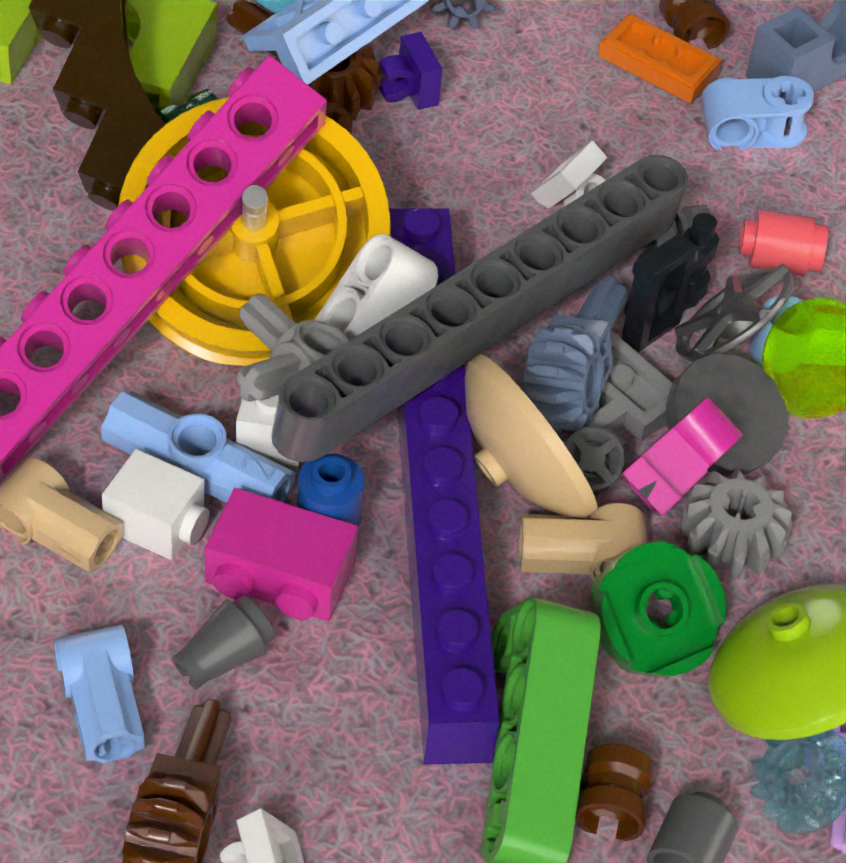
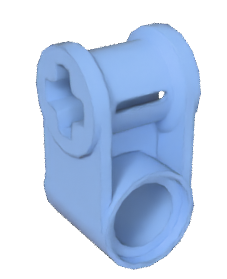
M794 76L756 79L728 77L718 79L710 83L701 95L709 143L716 150H722L721 146H739V150L747 148L795 147L806 138L807 126L804 122V116L813 104L814 91L807 82ZM782 92H786L785 100L780 98ZM786 123L790 126L788 135H784Z

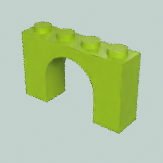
M0 0V82L12 85L31 51L42 39L29 10L32 0ZM128 0L126 13L128 38L134 43L129 51L132 66L155 112L166 124L176 118L217 41V2L209 0Z

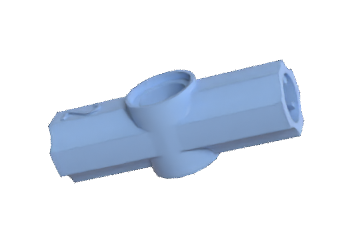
M122 391L109 406L108 414L101 426L102 441L130 455L135 449L203 478L204 494L207 493L227 503L234 487L286 503L289 493L294 486V471L227 439L225 428L214 417L206 414L181 416L133 391L128 394Z

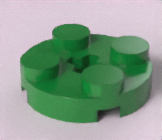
M660 541L630 548L610 561L603 574L596 577L591 585L592 612L599 616L601 624L600 642L610 657L616 661L619 668L628 673L642 674L655 678L683 674L704 663L716 647V645L712 646L717 637L718 627L724 625L726 616V600L722 585L708 562L697 554L690 555L683 549L673 547L676 544ZM652 592H654L658 600L669 599L672 605V611L664 615L667 625L664 628H660L655 620L650 621L647 616L648 597Z

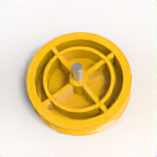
M230 97L214 100L192 108L167 123L154 134L141 149L130 167L121 190L119 205L127 199L134 202L149 186L146 184V181L155 165L166 155L170 154L175 158L189 143L187 140L188 133L200 116L208 110L216 113ZM325 116L324 126L266 190L261 186L251 185L243 191L242 215L148 320L150 324L176 347L191 355L219 364L247 366L269 359L271 349L253 334L239 317L241 307L248 303L253 295L265 294L296 324L302 321L315 320L365 243L375 235L385 234L390 236V213L385 188L377 168L360 143L345 128L333 119ZM257 122L245 123L237 129L242 135L251 138L260 137L268 131L265 126ZM207 166L197 173L199 178L207 182H218L228 175L227 171L218 166ZM167 210L159 214L156 221L164 227L174 228L184 224L188 217L178 210ZM125 255L121 257L123 272L127 274L139 272L147 264L146 260L138 255Z

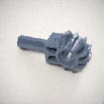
M604 276L601 283L594 284L576 317L554 314L548 327L540 328L535 335L534 343L528 348L526 364L522 368L524 375L521 390L533 402L555 432L564 433L565 430L576 432L581 428L588 427L593 420V413L599 408L601 392L613 369L610 331L628 299L627 287L618 284L614 276Z

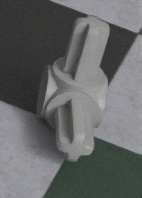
M255 294L248 303L241 307L239 317L244 325L271 349L269 359L241 367L236 375V380L241 386L239 394L248 402L257 399L262 401L279 395L282 384L291 376L348 342L349 339L339 329L325 322L310 320L296 324L265 294Z

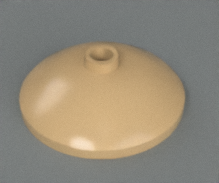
M479 354L470 360L467 364L464 378L466 414L473 434L482 449L473 456L479 468L495 487L506 481L517 493L535 506L570 518L586 519L597 510L595 496L578 464L557 433L528 396L494 361L483 354Z

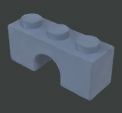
M835 0L830 12L819 24L797 7L758 26L746 77L748 79L794 76L807 82L815 92L846 76V0ZM782 92L780 98L785 100L786 92Z

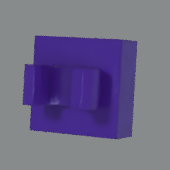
M422 32L401 36L399 55L387 56L380 60V67L387 80L381 81L379 90L386 102H398L410 95L417 110L438 106L442 66Z

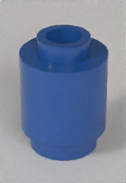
M332 453L326 454L314 461L306 462L298 476L297 507L360 526L364 490V475L361 468L352 459Z

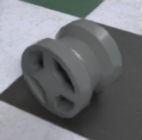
M584 427L572 433L564 443L584 474L594 495L608 490L621 475L625 464L624 449L618 438L610 431L599 427ZM585 471H588V472H596L599 477H597V475H596L595 473H587V472H585Z

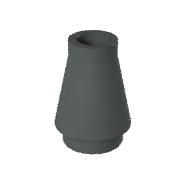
M242 595L234 602L225 599L184 648L171 657V660L182 676L190 677V685L197 690L207 681L266 654L265 645L272 641L276 635L267 617L249 597Z

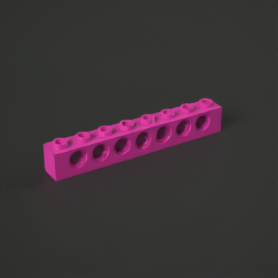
M269 55L256 70L252 67H247L237 76L228 90L227 95L230 98L216 113L208 110L200 116L188 133L187 140L189 143L175 158L170 154L166 155L155 165L147 178L146 184L149 186L134 202L129 199L123 201L112 212L105 225V229L108 231L92 248L89 245L79 248L69 259L63 270L65 278L50 294L45 290L41 291L29 302L21 315L23 323L8 340L0 337V393H13L20 398L19 405L14 411L6 415H0V482L14 470L231 229L232 224L242 215L243 191L251 185H258L266 190L324 126L327 100ZM257 122L265 126L268 131L260 137L251 138L242 135L237 129L245 123ZM218 166L227 171L228 175L221 181L207 182L199 178L197 173L204 167ZM167 210H178L188 217L184 224L174 228L164 227L156 221L158 215ZM125 255H138L147 262L142 270L132 274L120 272L114 267L116 261ZM85 300H95L106 307L99 317L92 320H81L72 314L75 306ZM43 346H54L63 352L62 358L50 367H38L29 361L33 352Z

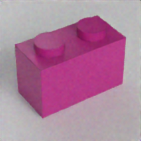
M234 487L205 546V582L214 585L221 594L232 599H238L240 596L246 595L247 597L250 596L275 604L281 612L295 619L305 620L313 616L329 622L356 562L359 526Z

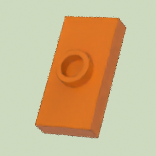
M630 13L600 41L598 56L690 104L719 75L722 62L721 59Z

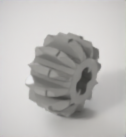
M739 467L731 474L730 479L713 471L710 477L706 479L705 485L695 484L693 490L688 494L685 506L687 509L683 511L680 522L681 535L688 537V554L704 555L708 553L706 562H708L712 569L718 567L720 562L729 564L728 569L733 580L742 573L744 564H746L748 569L760 576L763 570L767 568L769 561L778 562L779 557H782L788 542L786 537L790 534L793 522L791 518L792 511L784 508V491L766 490L765 475L754 481L744 479Z

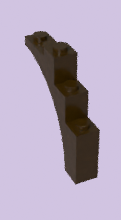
M32 0L29 10L40 36L49 43L61 48L68 49L73 44L72 50L53 87V91L61 111H63V115L69 121L87 129H95L96 125H99L79 167L78 174L85 191L88 193V198L95 204L114 211L119 205L121 190L133 161L153 135L166 125L155 112L132 66L129 55L126 16L128 0Z

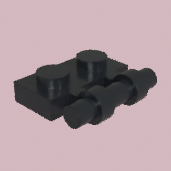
M708 213L695 215L692 227H689L684 232V235L679 232L658 247L656 245L648 247L635 261L632 269L634 278L630 298L624 309L626 317L621 339L638 353L679 325L682 312L687 308L695 307L699 300L707 294L711 277L707 270V264L715 258L719 244V237L715 232L717 220L713 215Z

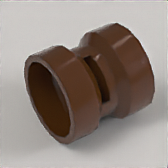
M660 0V12L667 25L674 29V36L688 43L691 40L702 38L708 49L718 47L727 37L730 24L722 8L715 4V0Z
M604 744L590 750L583 775L588 788L579 795L575 817L577 825L585 832L596 834L600 816H605L619 821L615 839L630 841L641 836L644 831L648 811L642 798L650 793L656 768L653 760L644 752L621 744Z

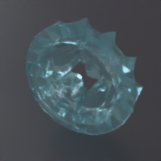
M833 730L798 739H765L768 750L764 754L762 761L751 764L757 774L759 784L750 793L756 799H766L761 816L771 823L775 822L778 828L794 834L816 832L835 821L846 808V741ZM804 765V767L812 771V774L820 777L821 780L820 782L810 780L809 783H799L796 787V785L788 781L785 774L786 771L790 772L791 769L799 770Z

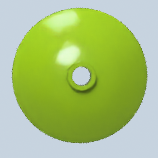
M814 585L784 593L755 608L731 629L717 650L708 674V688L712 702L721 718L729 726L755 738L790 740L823 733L846 723V585Z

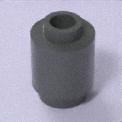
M704 792L684 794L674 798L647 855V863H724L738 831L737 822L729 812L728 806L716 796Z

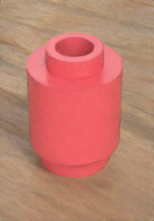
M758 209L754 220L744 219L739 241V254L749 255L748 267L764 269L780 266L783 263L791 274L804 276L807 270L820 272L826 254L828 226L815 224L813 217Z

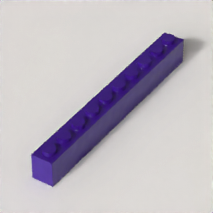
M389 208L390 237L435 263L438 270L436 286L454 276L456 273L449 208ZM464 364L397 408L424 764L493 763L499 728L471 426L466 414Z

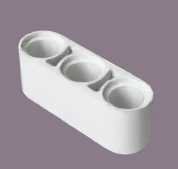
M385 234L375 235L360 249L315 320L336 327L351 340L436 287L438 279L437 266L430 259Z

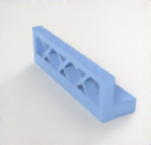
M295 0L242 35L248 51L276 50L282 65L308 85L429 0Z

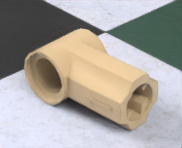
M37 458L25 460L0 486V529L3 527L21 537L18 541L21 545L34 540L90 573L94 569H100L115 552L119 541L123 537L122 521L71 493L64 478L49 464Z
M612 503L598 507L586 519L570 518L564 515L521 514L518 544L520 572L591 575V579L594 581L596 577L603 574L609 562L617 555L630 548L647 543L645 514L639 508L624 503Z

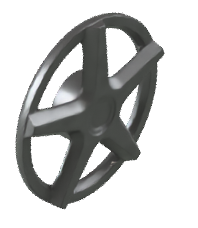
M782 263L780 266L764 268L741 279L733 275L728 277L726 288L700 307L689 321L675 327L674 331L677 336L675 347L680 357L694 362L714 353L723 354L740 345L762 329L781 310L792 293L794 286L793 276L786 266ZM780 281L784 282L781 293L769 309L760 307L755 299L774 284ZM707 328L690 351L689 341L692 334ZM719 335L722 339L728 340L720 345L711 348L714 341L718 338Z

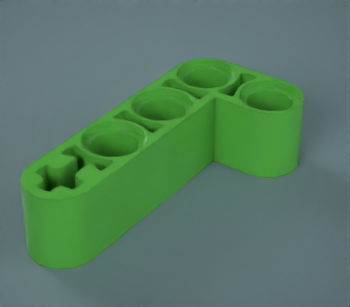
M528 597L504 612L498 618L493 628L491 641L494 672L505 675L506 681L482 834L481 850L482 857L486 863H567L573 839L600 641L601 624L596 613L536 597Z

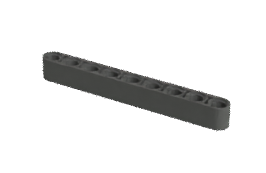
M649 155L641 158L291 376L282 384L271 433L273 446L278 453L287 459L297 462H311L323 457L666 233L673 225L688 183L686 169L676 160L663 155Z

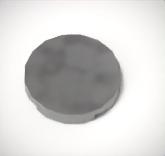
M714 353L694 361L672 383L666 401L668 429L673 427L702 400L709 397L743 433L740 439L707 469L708 472L712 473L715 471L722 476H731L739 467L742 475H745L769 463L782 448L788 428L786 403L775 381L758 364L736 354Z

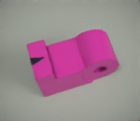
M706 397L628 465L619 477L657 516H663L708 472L707 469L740 439L743 433L709 397Z

